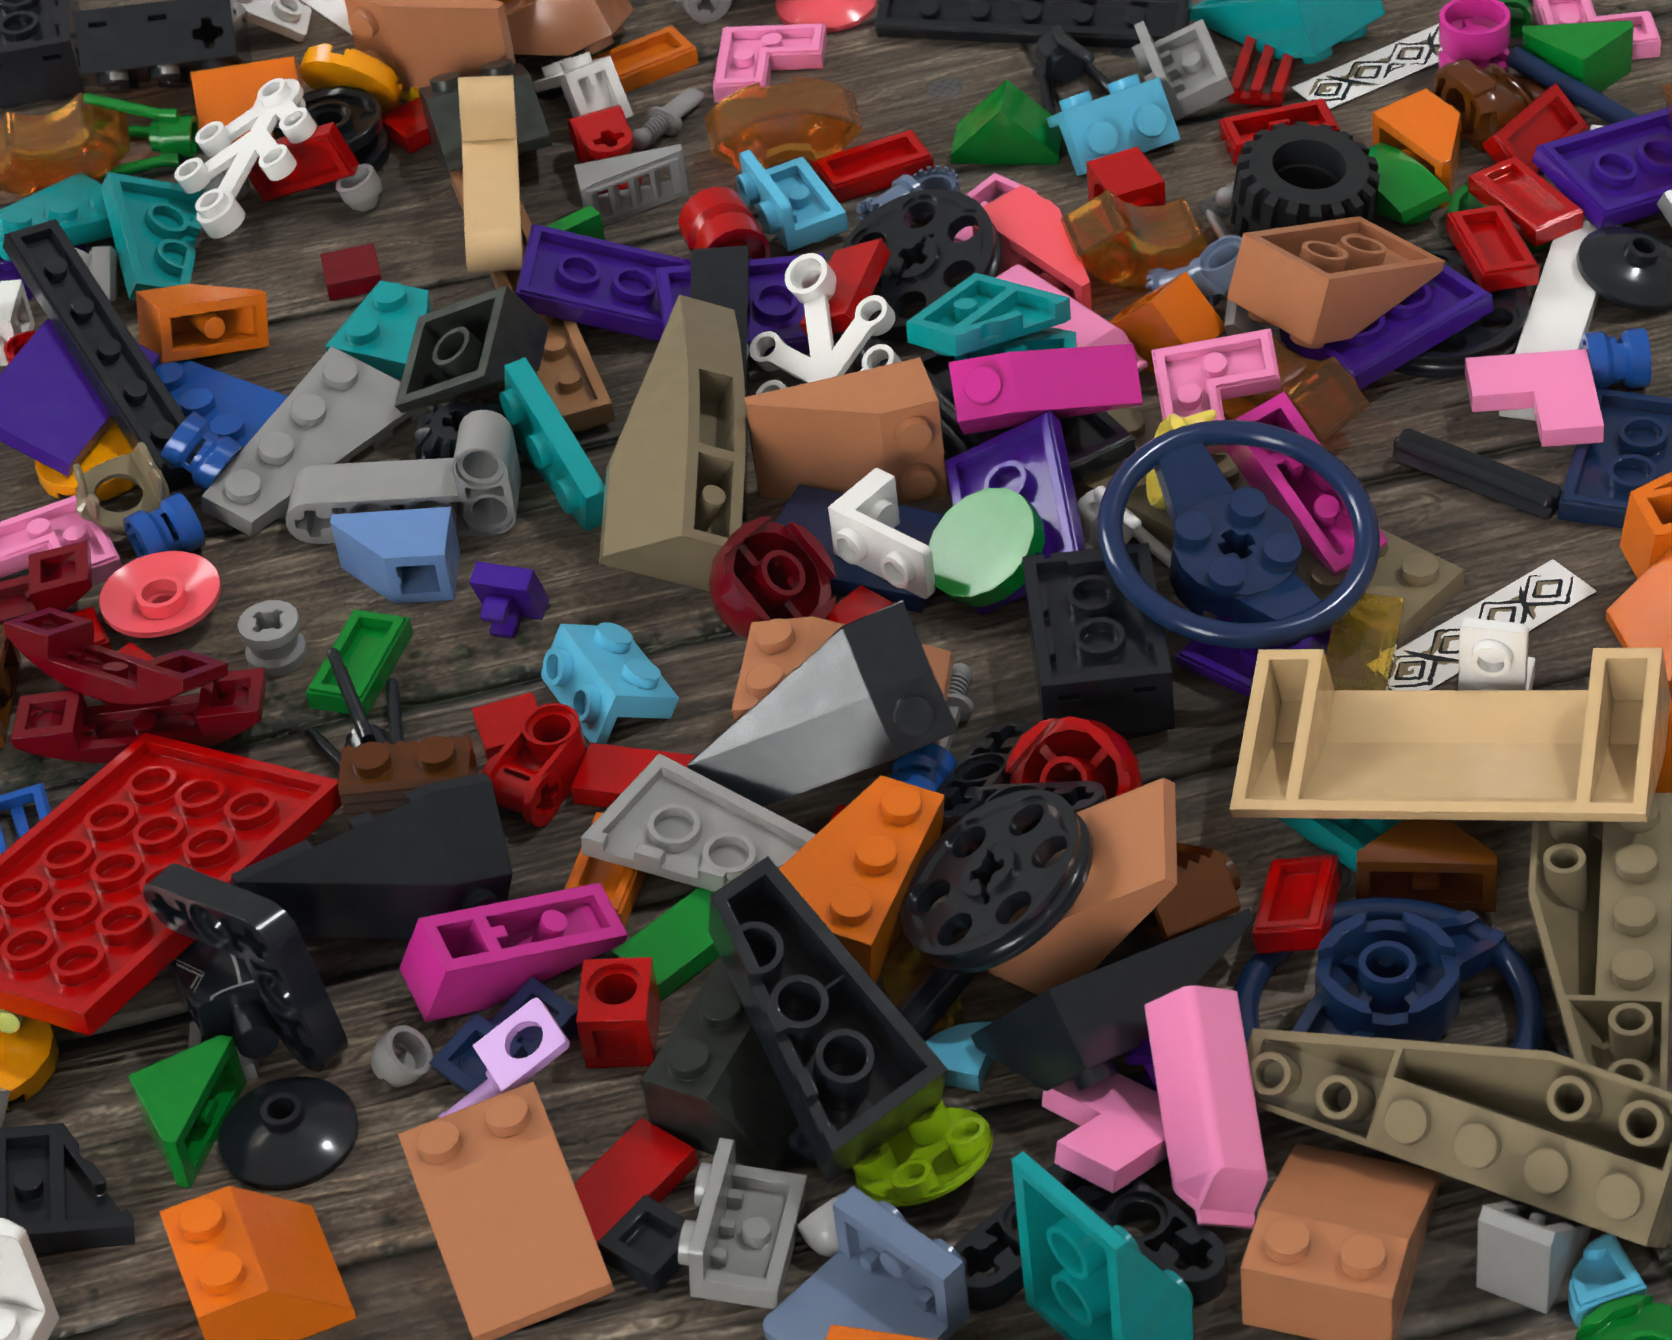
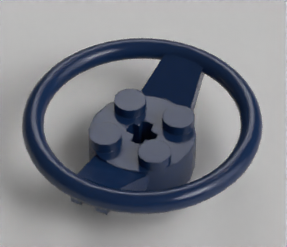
M1214 420L1199 422L1168 431L1150 440L1132 453L1116 470L1107 485L1098 512V542L1102 558L1111 578L1123 595L1140 612L1164 628L1194 641L1225 648L1261 649L1282 645L1290 648L1299 644L1303 639L1326 632L1330 626L1342 619L1353 609L1362 598L1373 579L1380 554V532L1377 515L1367 491L1354 473L1334 454L1307 437L1285 428L1255 421ZM1242 445L1280 453L1309 467L1336 491L1350 515L1354 530V551L1345 577L1325 599L1321 601L1297 575L1302 547L1292 521L1276 506L1268 503L1266 496L1260 490L1252 487H1242L1234 491L1206 447ZM1153 469L1156 472L1174 528L1169 580L1177 598L1192 612L1170 602L1152 588L1138 572L1126 549L1123 520L1127 502L1135 487ZM1206 610L1217 616L1234 617L1233 622L1204 617L1203 611Z
M1372 897L1347 900L1335 904L1330 931L1322 939L1318 948V962L1315 971V996L1308 1003L1292 1031L1434 1042L1443 1036L1459 1015L1460 983L1491 966H1494L1503 977L1515 1002L1517 1026L1511 1048L1541 1050L1546 1028V1016L1543 996L1537 979L1521 954L1507 941L1505 933L1496 927L1492 929L1482 923L1480 917L1471 910L1462 913L1458 910L1423 900L1400 897ZM1255 950L1244 965L1234 990L1238 993L1246 1047L1252 1028L1260 1029L1259 1004L1268 980L1279 965L1295 951L1257 954Z

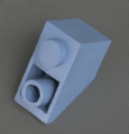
M451 507L331 514L330 525L342 569L394 604L455 600L461 551Z

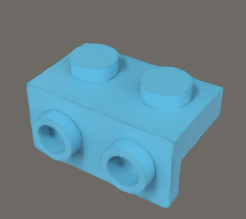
M1134 74L1107 84L1110 94L1093 100L1090 91H1086L1059 101L1062 111L1046 118L1050 129L1056 126L1060 127L1077 176L1087 173V161L1133 147H1138L1144 153L1181 139L1160 77L1141 83L1138 74Z
M750 150L739 153L742 174L736 176L739 194L748 207L753 205L756 208L765 232L768 235L775 234L788 252L812 243L824 241L828 237L849 230L846 211L803 156L765 170Z
M603 622L598 626L560 624L552 646L545 654L541 678L561 704H566L575 709L580 719L583 734L590 743L607 744L617 717L671 719L679 697L662 677L658 667L651 663L633 640L632 634L624 627L614 623Z

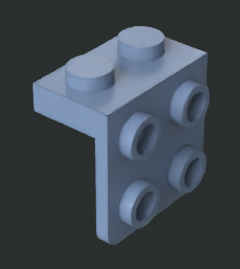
M852 1186L832 1204L839 1251L765 1317L763 1330L766 1340H825L831 1324L947 1340L970 1318L965 1265L957 1251L947 1242L941 1239L931 1240L909 1225L904 1216L893 1205L886 1201H879L877 1203Z

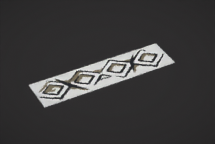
M1439 24L1291 88L1308 101L1324 99L1329 109L1437 63L1439 51L1443 50L1439 44Z
M1552 559L1372 664L1366 670L1392 690H1431L1459 673V634L1462 619L1469 617L1521 623L1527 625L1529 631L1595 593L1596 590Z

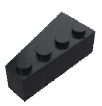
M768 856L711 894L709 934L828 1185L941 1103L948 1069Z

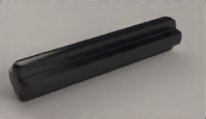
M1411 428L1404 429L1393 443V458L1397 463L1541 519H1551L1555 512L1558 511L1562 489L1555 483Z

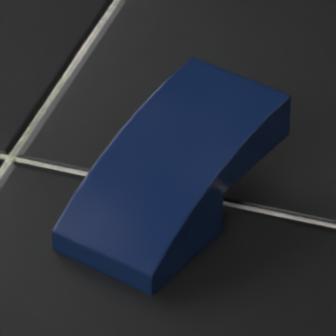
M531 977L490 1022L478 1013H475L429 1064L434 1071L468 1095L488 1079L485 1074L488 1069L472 1046L533 998H539L545 1004L570 1041L578 1033L576 1024L578 1008ZM530 1026L519 1031L510 1044L511 1057L520 1059L533 1054L542 1042V1028Z

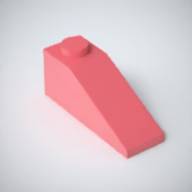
M1021 185L983 206L1001 239L1002 263L999 275L1020 264L1092 310L1090 279L1061 211L1053 202ZM972 226L973 236L978 231L979 226Z

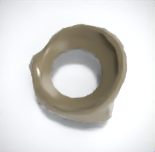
M139 442L130 454L107 460L94 466L84 474L79 463L73 464V472L78 483L76 488V512L82 519L92 521L105 531L115 535L127 536L123 523L125 517L139 510L151 512L159 508L162 499L170 496L166 480L144 442ZM124 478L136 483L142 489L143 496L139 504L129 511L112 512L100 506V501L95 495L96 489L109 479Z

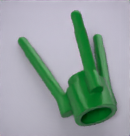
M90 93L84 94L83 101L87 104L155 119L151 122L150 127L93 125L90 128V132L93 135L150 138L152 152H161L160 156L103 169L99 173L101 179H105L107 172L131 175L161 167H179L181 165V158H196L199 150V145L195 141L196 134L199 131L196 116L179 115L178 109H160L106 96L103 97Z

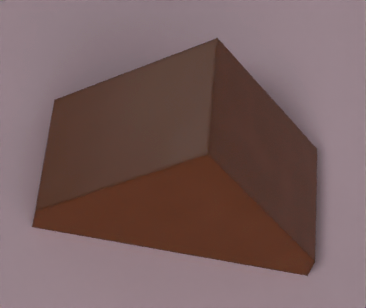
M1404 819L1357 851L1356 899L1400 897L1436 903L1458 911L1496 912L1497 854L1451 820Z

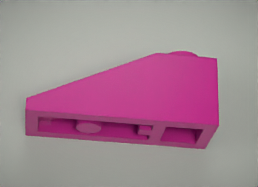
M1134 344L1016 351L948 362L957 422L963 435L1019 426L1048 411H1051L1058 419L1143 405Z
M1285 392L1235 419L1255 421L1285 428L1321 445ZM1227 445V453L1249 485L1260 490L1266 496L1268 503L1276 506L1292 521L1300 542L1333 576L1348 569L1354 551L1353 525L1344 503L1328 482L1309 467L1280 453L1252 446ZM1379 528L1381 550L1387 546L1388 540Z
M595 883L418 918L399 970L424 1021L429 1022L488 1009L513 997L531 977L542 983L582 964L583 960L592 959L625 943L628 934L601 883Z

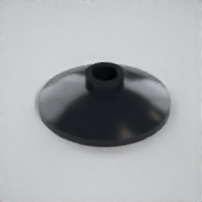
M1628 227L1601 228L1591 232L1583 239L1577 251V266L1583 279L1594 291L1615 304L1633 310L1653 312L1672 308V246L1650 233Z
M297 1076L281 1078L251 1090L232 1106L219 1130V1152L227 1170L244 1184L258 1189L274 1191L296 1189L324 1178L345 1161L356 1143L359 1121L352 1100L335 1084L314 1077Z

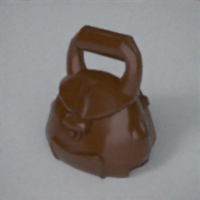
M1462 59L1448 63L1435 72L1433 75L1434 87L1432 93L1461 113L1462 130L1460 138L1467 140L1473 148L1484 154L1487 151L1481 144L1514 118L1522 109L1544 92L1546 88L1528 77L1513 76L1496 63H1490L1488 68L1484 69L1473 64L1469 59Z

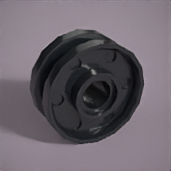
M348 86L325 87L303 94V99L306 102L305 108L316 122L317 127L334 122L359 162V165L370 164L376 172L379 171L389 158L391 144L388 133L383 126L384 116L382 108L375 95L362 88ZM280 127L273 129L274 140L285 137ZM337 180L311 189H335Z

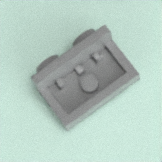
M1203 19L1156 42L1153 41L1144 21L1134 25L1141 43L1132 47L1145 75V82L1160 77L1171 112L1176 121L1200 109L1209 108L1218 103L1220 99L1235 93Z
M719 1138L713 1163L702 1162L698 1170L694 1194L695 1206L700 1207L697 1220H685L679 1240L678 1263L689 1266L691 1297L773 1310L780 1304L798 1234L796 1226L801 1222L808 1195L807 1175L736 1165L735 1140Z

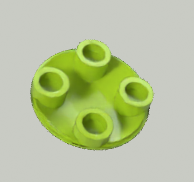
M941 1099V1103L852 1166L855 1172L857 1187L877 1203L879 1201H886L898 1207L934 1200L960 1187L980 1170L992 1150L993 1134L988 1122L981 1115L962 1108L945 1107Z

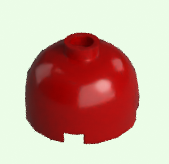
M1071 716L1040 721L1023 734L1008 757L1005 772L1011 774L1010 784L1096 781L1103 785L1108 800L1142 786L1138 759L1125 738L1099 721Z

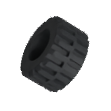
M1295 122V125L1291 126L1285 123L1273 125L1272 131L1262 129L1254 134L1253 141L1245 142L1241 148V155H1238L1229 214L1230 223L1235 224V234L1242 237L1243 233L1357 216L1372 223L1380 174L1377 173L1379 165L1376 158L1369 156L1370 149L1363 142H1354L1353 135L1345 131L1336 132L1331 130L1332 126L1320 123L1319 126L1309 125L1308 122Z

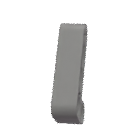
M478 410L469 413L462 419L459 425L454 458L322 464L305 467L294 478L286 515V526L289 532L300 541L310 544L335 543L330 525L331 514L451 507L457 537L503 534L510 530L516 522L522 480L513 429L510 422L503 415L490 410Z

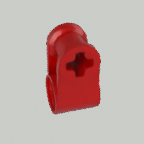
M619 104L567 120L572 145L580 164L631 154L633 150V133ZM642 176L638 177L639 185L642 183ZM628 182L618 185L619 191L629 189ZM607 190L599 192V194L608 193Z
M560 703L544 704L535 708L525 717L521 726L502 749L488 760L481 774L486 773L492 781L498 809L504 807L523 814L526 823L539 828L546 826L554 818L562 802L571 793V786L587 752L580 719L575 709Z

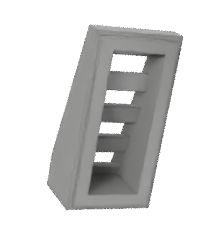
M681 144L574 165L581 209L589 205L593 206L601 213L603 226L689 194ZM669 166L671 180L661 182L659 169ZM648 174L650 185L640 186L638 177ZM628 182L629 189L619 191L618 185ZM604 190H607V191H608V193H605V194H600V195L597 194V193H599V192H601V191H604Z

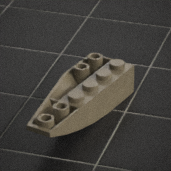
M679 295L606 467L599 564L710 592L709 578L713 558L731 534L742 526L746 456L745 384L741 342L734 309Z
M1672 793L1654 794L1647 822L1532 821L1528 902L1572 1059L1669 1091L1672 1041Z
M1252 1028L1247 1044V1053L1256 1107L1646 1247H1667L1672 1232V1092L1551 1051Z

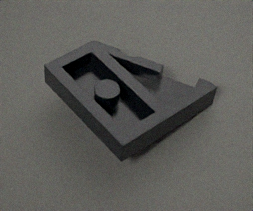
M64 1123L0 1128V1218L8 1219L26 1230L34 1253L135 1245L134 1217L128 1209L121 1211L109 1196L105 1178L93 1162L85 1160L80 1155L79 1144Z

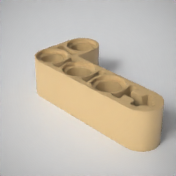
M513 75L458 77L467 273L521 270L523 246Z

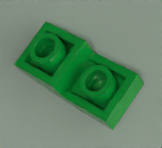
M1382 142L1369 148V156L1376 158L1379 165L1377 173L1380 174L1374 207L1376 215L1398 221L1400 224L1409 225L1427 219L1432 215L1431 209L1451 200L1448 189L1414 158Z

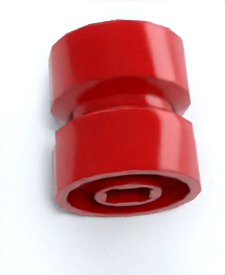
M728 187L704 189L692 196L681 209L678 220L679 230L691 252L692 249L748 245L751 259L771 257L769 242L738 192Z

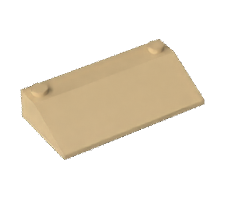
M1593 648L1588 690H1335L1324 649H1258L1229 809L1232 818L1647 822L1666 752L1671 701L1663 648Z

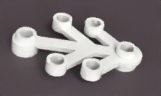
M273 79L260 88L254 107L226 126L220 121H214L202 127L196 134L195 141L205 155L212 158L205 163L200 158H191L182 163L175 171L174 177L186 193L192 194L202 190L209 184L211 179L229 168L219 187L204 193L195 204V209L197 210L196 219L210 238L218 239L225 237L242 224L245 212L235 198L258 156H260L258 161L260 167L271 181L281 180L295 169L297 164L295 158L285 145L275 142L271 133L275 127H280L289 142L297 144L308 139L317 128L316 122L305 108L304 90L297 80ZM243 134H245L243 137H241L240 139H238L237 141H235L233 144H231L232 141H234V140L237 139L238 137H240V136H242Z
M815 253L803 254L794 259L788 266L785 273V284L796 299L804 304L810 357L787 346L779 335L772 331H765L757 335L750 344L749 353L761 369L765 371L780 369L805 383L844 375L871 336L882 335L891 329L895 322V312L881 296L871 295L864 298L855 310L854 320L834 346L828 301L835 293L836 274L820 255ZM882 310L876 319L869 321L870 316L874 312ZM877 344L869 348L863 355V368L860 371L875 368L884 359H888L886 365L901 362V359L890 346ZM775 346L774 351L770 355L763 357L768 348ZM770 380L762 384L756 394L787 388V386L779 380Z

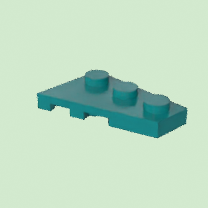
M79 172L1 209L0 257L6 261H11L3 248L4 234L54 219L58 221L73 246L113 237L101 191L102 184Z
M107 172L101 186V191L129 299L136 300V291L190 284L196 256V240L201 230V225L196 219L197 210L195 209V204L206 193L205 188L196 193L188 194L177 183Z
M524 357L504 365L505 391L500 392L499 398L505 416L512 426L516 446L555 493L563 511L566 514L571 513L585 532L602 525L605 491L603 481L527 358Z

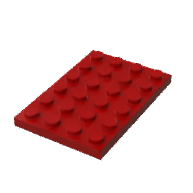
M143 733L0 854V1009L91 1036L195 941L171 930L155 916L145 901L143 887L171 863L182 865L230 884L233 873L304 841L312 832L320 828L323 822L342 806L338 790L339 780Z

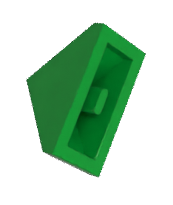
M1633 21L1522 26L1521 48L1601 93L1631 72Z
M1007 79L957 123L950 154L951 164L1059 165L1064 138L1059 126L1049 128L1046 118L1053 115Z
M218 1035L128 1075L142 1119L177 1186L191 1189L219 1136V1130L226 1114L237 1102L247 1083L233 1037Z

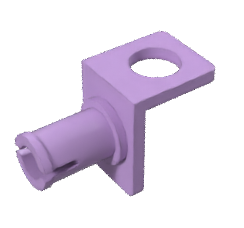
M539 998L531 999L472 1045L488 1069L485 1072L488 1079L446 1112L440 1113L438 1118L525 1085L524 1083L569 1048V1040ZM530 1026L542 1028V1042L533 1054L520 1059L511 1057L510 1044L519 1031Z

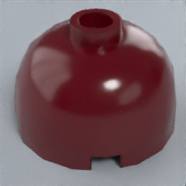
M760 516L744 523L731 534L713 558L709 578L712 605L722 622L739 637L748 640L751 622L811 616L826 619L835 607L836 595L830 599L832 592L830 581L836 577L833 562L822 543L805 527L793 521L784 526L777 522H768L773 516Z

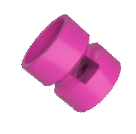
M1452 0L1444 5L1439 13V44L1443 50L1439 51L1438 70L1448 63L1469 59L1473 64L1484 69L1488 68L1490 63H1496L1509 72L1506 60L1509 55L1508 45L1510 43V9L1499 0Z

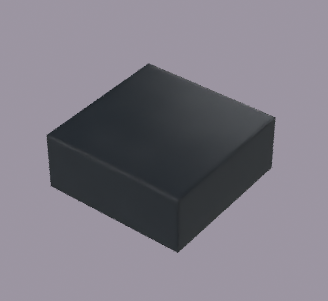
M644 1195L597 1242L604 1263L657 1294L684 1266L678 1263V1247L681 1230L687 1219Z

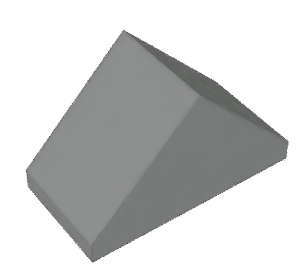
M1515 1199L1483 1205L1478 1219L1476 1287L1548 1314L1585 1246L1592 1227Z

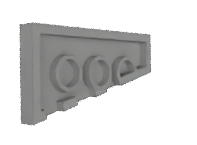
M331 346L201 496L202 511L252 537L287 512L294 478L300 470L312 465L350 463V459L371 445L376 449L393 436V429L408 418L415 421L425 414L429 407L401 413L395 407L401 381Z
M659 753L581 836L582 855L716 892L767 856L780 868L816 834Z

